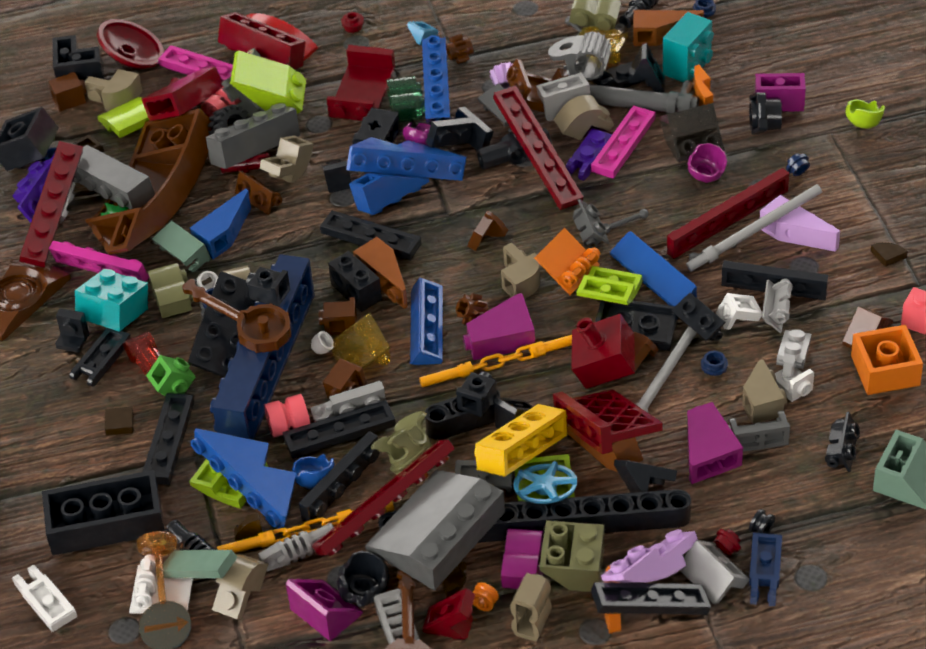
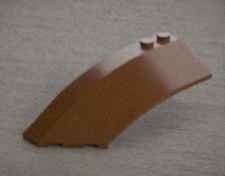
M200 108L187 111L180 116L145 122L129 166L149 176L155 195L139 208L101 216V212H107V207L104 204L92 218L85 219L109 255L130 251L160 230L173 217L188 197L207 159L208 147L206 137L209 136L208 132L212 131V128H208V123L212 121L209 120V117ZM108 199L106 202L108 204L118 206L116 202Z

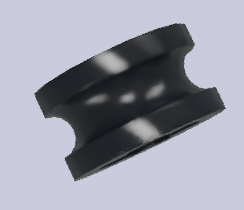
M759 509L750 522L749 531L752 533L769 534L775 523V515H767L766 510Z

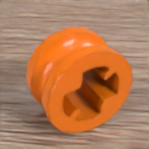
M477 583L474 591H472L475 594L473 605L482 611H491L494 603L499 599L498 592L486 583Z

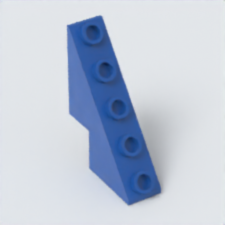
M432 35L427 39H422L426 123L429 125L433 121L451 120L446 37L440 38L439 36Z
M370 137L350 146L346 170L462 181L467 157L431 148L410 140L397 145Z
M195 428L194 439L191 440V446L197 454H202L209 461L214 471L220 472L234 490L242 493L246 497L248 504L252 508L258 509L265 516L266 521L271 527H276L277 529L285 528L295 485L296 472L265 466L269 443Z

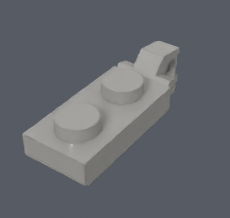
M796 329L791 331L785 330L776 365L783 366L781 376L793 377L795 368H804L812 334Z
M378 381L329 396L330 400L328 402L310 408L314 422H318L385 401V390L382 382Z

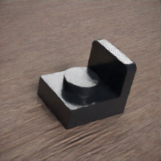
M60 308L56 318L61 334L55 343L56 348L78 353L90 335L85 314Z

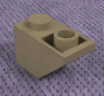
M764 360L757 362L743 386L742 406L752 424L779 418L778 411H784V404H787V396L784 389L778 387L774 371L768 369Z

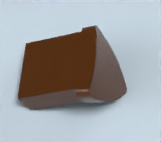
M487 210L475 228L467 246L476 251L486 235L504 237L508 229L496 215Z
M634 332L636 371L648 353L654 357L659 349L647 336Z

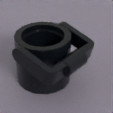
M755 92L750 95L749 122L751 135H759L767 130H780L782 127L780 98L766 99L765 92Z

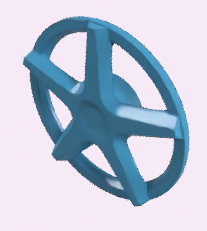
M553 461L552 464H539L525 470L520 469L513 485L516 494L523 500L537 504H548L569 497L575 491L578 481L577 476L571 469L558 465L556 461ZM547 469L545 474L542 475L532 473L538 470ZM556 470H558V471L564 472V473L567 474L569 477H554V476H555ZM523 478L533 482L531 485L519 490V483ZM572 484L568 492L558 497L556 492L557 485ZM535 491L540 495H548L550 499H535L527 495Z

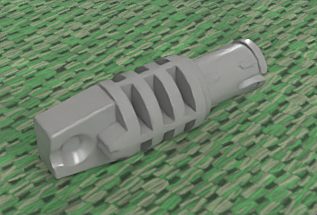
M328 523L308 533L307 531H301L298 533V536L294 534L291 536V539L287 537L283 540V543L278 541L276 544L258 554L259 560L268 563L267 571L290 565L291 560L295 563L298 561V557L304 559L306 557L305 554L308 556L313 555L315 551L311 545L330 531L333 526L331 523Z

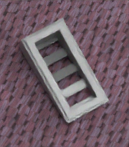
M399 588L374 597L375 609L388 644L395 641V637L403 635L402 626L391 630L393 627L402 625V614L387 619L389 616L402 613L401 589ZM414 625V639L420 640Z

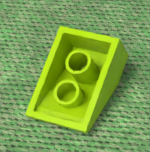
M239 50L235 52L230 81L232 86L264 111L271 109L272 105L279 103L295 108L297 114L303 110L306 79L300 72H296L289 65Z

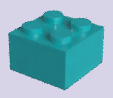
M687 12L663 37V74L684 83V81H690L694 77L695 65L699 64L703 67L711 61L713 56L711 44L714 36L711 20Z
M103 269L75 290V311L83 312L88 322L119 332L148 310V282L138 280L133 276L116 273L111 269Z

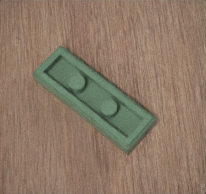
M173 550L158 572L163 578H223L236 561L237 556L233 550Z

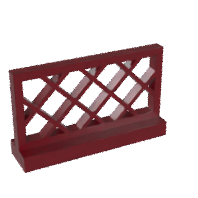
M613 389L577 398H571L564 392L553 394L554 407L566 410L567 429L601 454L612 452L613 442L663 431L661 421Z

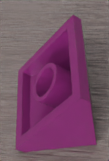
M288 579L286 583L290 609L329 641L333 640L357 620L363 612L353 603L343 601L340 598L339 592L324 580Z

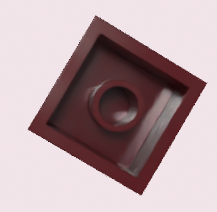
M621 314L594 323L590 318H583L577 323V328L572 330L571 370L585 389L635 373L634 332Z

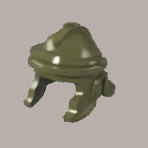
M423 411L415 412L401 419L395 425V432L389 437H381L371 446V449L386 452L389 455L390 471L395 472L396 475L432 446L426 433V427H423V421L427 415Z

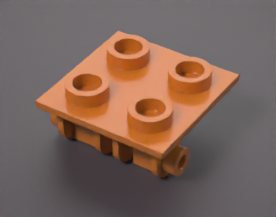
M564 228L534 259L571 295L579 287L584 275L589 274L592 266L598 267L600 265L597 262L600 258V251L596 247L586 250Z

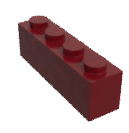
M237 12L220 16L218 43L227 46L229 50H239L247 53L249 50L255 49L262 58L289 65L294 70L303 67L305 40Z

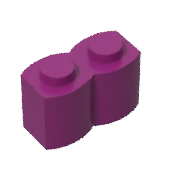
M508 529L501 570L502 588L518 589L526 573L545 576V573L540 571L543 531Z

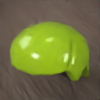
M854 99L847 104L846 116L856 127L863 129L874 128L881 121L885 106L879 109L876 101L868 104L863 100Z

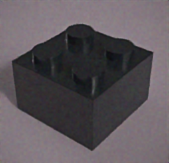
M43 107L5 120L0 129V164L6 171L15 168L20 169L28 163L41 161L47 156V151L55 140L54 137L59 127Z

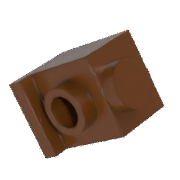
M350 297V301L323 303V310H319V325H324L325 332L330 336L357 334L355 297Z
M343 359L338 360L323 381L328 399L329 396L367 384L363 368Z

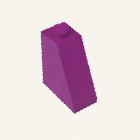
M516 294L466 323L467 335H463L465 350L471 351L473 360L498 353L502 355L513 353L519 347L535 343V329L523 294Z
M713 402L687 410L689 481L691 484L742 466L743 447Z

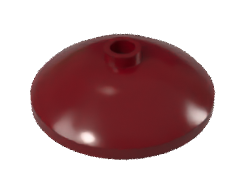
M107 20L100 25L97 31V39L104 52L118 63L131 68L147 69L155 67L159 64L158 58L164 53L161 42L154 34L146 28L127 20Z

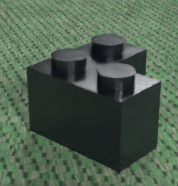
M76 35L52 38L55 78L75 72L78 79H83L84 82L89 76L104 79V66L99 46L79 49Z

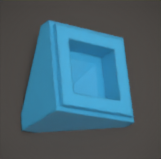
M423 21L407 23V27L419 45H422V39L437 35L439 32L436 28Z

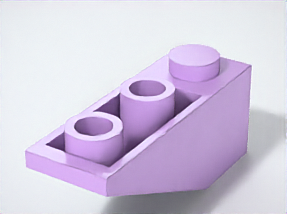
M779 195L760 210V218L789 200ZM800 206L761 229L778 241L834 252L839 249L840 230Z

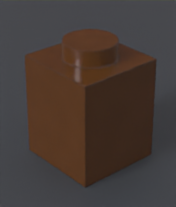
M75 72L48 80L52 99L59 112L86 103L84 93H87L85 82L83 79L79 80Z

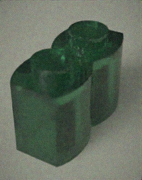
M414 75L386 79L391 111L398 112L399 122L422 119V112H425V98H420L422 96L421 82H416Z

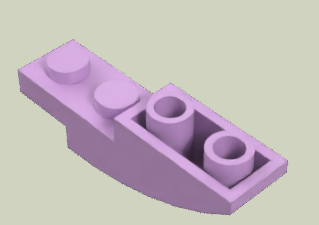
M674 530L665 535V540L650 548H644L643 545L628 550L626 557L610 565L611 569L601 576L602 581L608 583H643L657 581L678 572L686 566L683 554L698 540L695 531L682 532V530Z

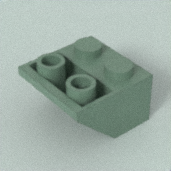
M895 430L875 468L873 491L926 509V441L923 438Z

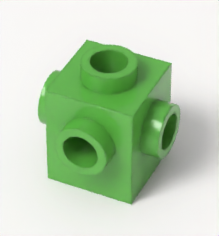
M163 355L158 357L146 375L156 391L164 396L167 393L185 394L196 378L189 369L190 365L184 359L179 357L174 359Z

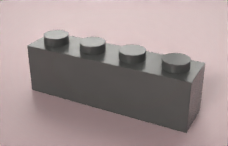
M283 103L274 104L267 111L256 112L251 118L238 120L228 128L215 130L214 134L206 137L211 164L227 169L278 146L280 138L294 135L300 136L296 109L288 107Z
M88 145L83 147V153L73 182H78L88 190L101 194L102 197L116 202L120 207L126 206L129 210L139 208L153 198L155 192L149 176Z

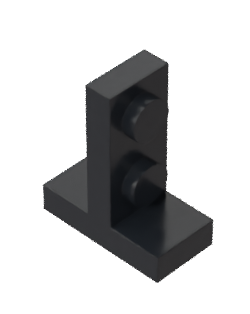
M459 107L454 119L433 121L431 123L425 143L431 148L469 143L475 150L490 145L494 131L466 107Z

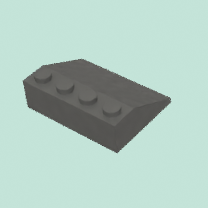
M435 470L365 545V548L435 591L505 513L504 491L481 478Z

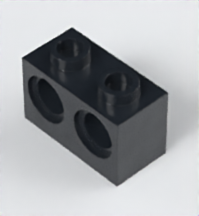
M350 251L328 263L331 285L348 301H350V297H355L356 308L359 311L363 312L382 300L380 278Z

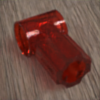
M149 331L123 342L130 361L137 363L145 376L160 356L156 343Z

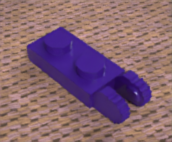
M592 128L579 148L568 160L565 167L569 174L572 175L577 168H580L578 179L585 181L591 173V164L613 134Z

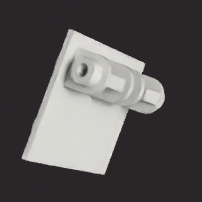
M146 555L137 567L129 613L145 614L151 607L163 602L176 603L188 612L193 578H163L158 572L162 565H158L154 555Z

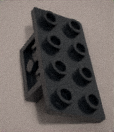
M223 271L220 272L212 296L239 311L247 310L250 306H254L256 301L250 299L246 280ZM207 305L191 348L192 351L188 364L225 378L228 372L229 360L234 358L237 352L236 348L239 340L237 321Z

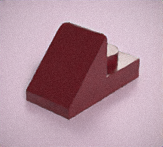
M466 588L430 606L422 631L426 634L461 640L467 639L473 621L471 614L475 594Z

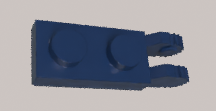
M753 533L749 585H751L750 604L757 605L759 600L758 586L770 587L767 600L769 606L776 605L777 587L779 588L782 535Z

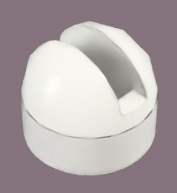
M204 271L197 277V286L204 287L205 290L214 288L218 276L212 271ZM210 277L212 282L203 286L201 282Z
M320 331L312 338L311 348L317 354H325L334 348L332 337L325 331Z

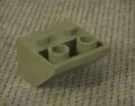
M546 521L540 571L568 590L591 592L594 582H600L604 555V525Z

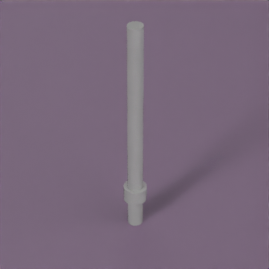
M818 184L814 185L717 245L708 246L702 250V254L688 261L686 266L692 272L707 262L712 263L719 258L718 255L821 194L820 186Z
M687 327L640 401L635 403V405L647 413L648 407L696 335L692 328Z

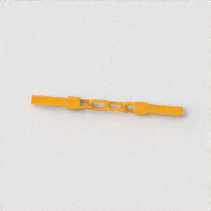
M572 335L544 343L540 341L522 346L515 353L506 356L500 353L486 356L478 364L472 365L468 361L451 369L419 377L420 385L423 388L458 377L465 378L471 372L474 373V370L478 369L484 371L501 368L506 361L513 359L526 361L546 355L547 352L572 346ZM529 349L530 355L522 357L523 353L520 351ZM499 357L498 362H501L500 364L486 367L488 363L485 361Z
M392 501L385 506L386 512L394 511ZM348 509L336 512V516L312 519L304 522L303 525L288 529L279 528L258 533V536L217 546V550H233L234 553L257 547H269L278 541L284 542L283 540L287 537L290 539L294 534L298 536V533L301 531H307V533L314 531L310 530V524L322 522L321 525L324 526L331 522L332 526H336L354 510ZM283 532L284 538L275 539L274 534Z

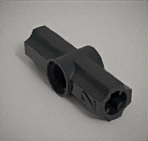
M544 128L543 131L552 144L550 134L548 130ZM514 133L506 134L502 137L500 143L476 150L482 170L506 162L519 165L528 158Z

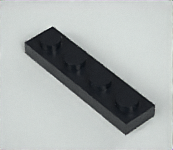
M331 210L320 225L322 234L361 246L378 237L394 250L396 257L411 260L422 244L421 237L333 210Z
M724 260L721 286L765 292L767 280L776 284L781 279H789L793 285L791 296L826 300L829 275Z
M166 394L143 472L155 471L157 484L170 485L194 406L193 395Z
M385 400L282 433L284 442L293 459L363 437L369 431L376 433L395 427L396 422Z
M369 431L299 502L303 522L322 517L327 508L343 495L345 489L353 481H357L362 472L378 459L380 452L376 449H371L372 444L378 440L377 435Z
M594 582L591 588L598 613L707 615L711 608L702 584Z

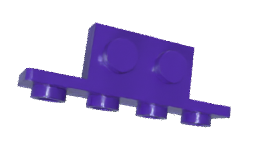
M54 155L49 160L33 163L28 168L29 173L17 184L18 188L12 195L19 203L18 209L30 223L32 222Z

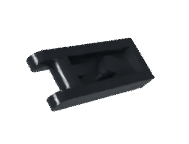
M106 328L71 370L70 379L77 380L82 374L89 376L87 384L94 387L132 342L131 335L123 331L119 332Z

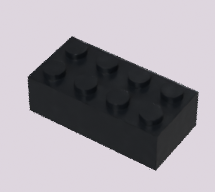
M154 470L42 491L45 530L52 556L165 534L160 492Z

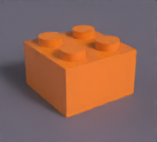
M906 325L853 334L851 357L867 395L921 385L923 362Z

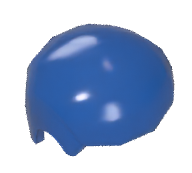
M321 454L318 458L311 456L299 458L293 463L292 472H296L295 482L301 487L312 490L334 467V458L328 461L325 454Z

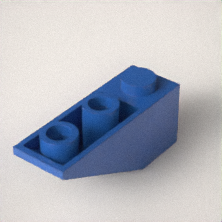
M367 173L349 183L357 210L374 215L380 213L385 206L401 201L403 196L419 191L422 188L421 186L430 181L429 178Z
M244 189L190 227L191 235L204 243L212 259H215L232 247L251 210L249 191Z

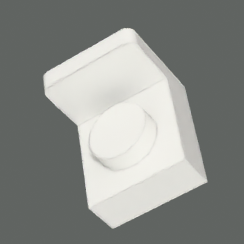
M727 293L718 306L716 314L726 322L723 325L724 329L730 330L736 319L759 321L763 312L754 296Z
M795 368L793 377L781 376L783 369L775 373L778 387L784 389L787 398L791 402L801 396L808 395L813 390L814 372L811 369L802 373L798 368Z

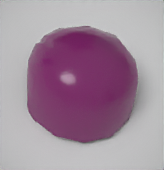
M409 123L403 130V137L406 141L410 140L427 145L425 142L431 125L419 123L414 129L411 127V123Z
M711 143L698 145L688 159L689 173L696 180L705 183L718 180L724 173L727 165L726 153L719 146Z

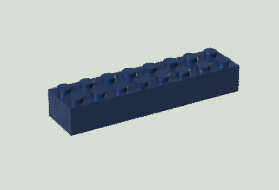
M279 254L276 263L272 264L270 270L277 272L282 270L288 271L290 291L279 307L289 313L292 337L277 351L259 353L247 349L238 340L237 352L234 358L229 360L228 372L225 378L222 377L220 381L218 395L211 401L210 412L214 415L215 432L251 440L255 439L265 415L264 404L271 401L315 296L309 258ZM256 301L255 304H254V306L260 305V304H265V303H261V302Z

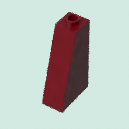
M216 66L203 68L142 98L141 100L149 121L180 116L221 89L223 87Z

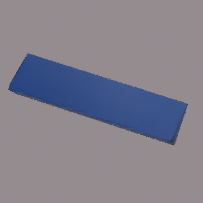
M629 231L611 250L610 255L629 272L642 275V283L669 306H676L689 293L697 298L696 285L633 232Z
M419 278L411 289L410 364H441L443 362V286Z

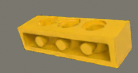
M537 404L475 444L477 470L505 477L567 436L566 410Z

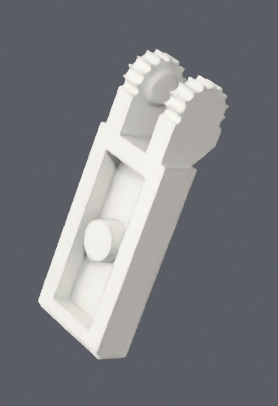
M35 565L27 568L30 577L34 580L29 585L18 574L12 577L16 588L52 632L77 617L74 607L46 575H43Z

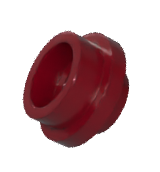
M349 12L342 17L341 24L347 32L355 33L362 29L364 17L359 13Z
M719 529L717 531V537L714 539V542L722 552L731 556L734 552L738 553L741 550L739 544L741 540L735 532L730 529L727 531Z

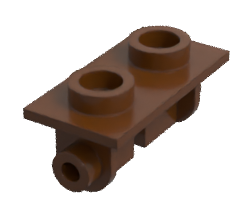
M239 171L235 189L236 194L247 189L249 191L250 203L267 215L270 214L271 207L281 205L283 199L280 193L266 188L254 176H248Z

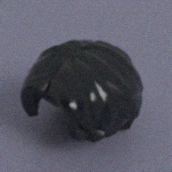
M360 550L353 553L348 561L339 569L337 585L340 598L347 603H356L358 607H364L372 604L376 595L385 593L388 589L387 585L390 574L384 560L370 551Z

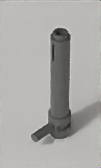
M688 80L684 81L680 93L674 91L661 93L589 84L591 96L595 98L599 105L632 108L634 105L651 111L666 112L670 116L682 114V117L687 118L697 116L699 109V97L690 93L692 82Z

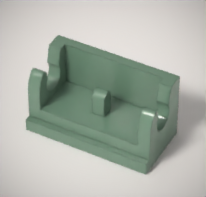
M173 221L169 222L152 238L153 242L159 245L161 250H166L185 266H188L196 259L195 263L188 268L191 272L196 271L206 261L209 262L211 260L204 243Z

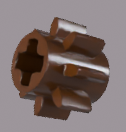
M462 34L451 36L449 38L450 43L446 44L449 60L456 59L457 64L470 60L469 55L473 54L471 40L468 37L463 38Z
M475 293L471 295L464 294L463 298L457 302L456 313L457 317L463 318L462 324L466 325V323L488 311L487 302L481 301L482 295Z

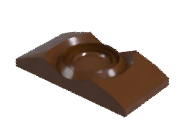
M19 261L10 265L4 277L0 280V340L4 341L62 288L71 279V275L48 263L45 264L44 268Z

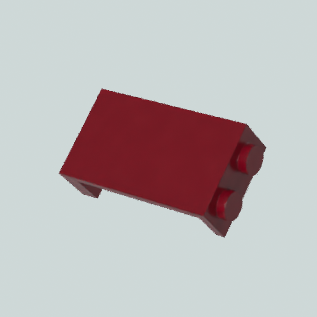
M348 45L346 50L348 66L336 96H327L326 99L329 117L362 121L363 117L368 115L371 108L380 109L396 68L394 49Z

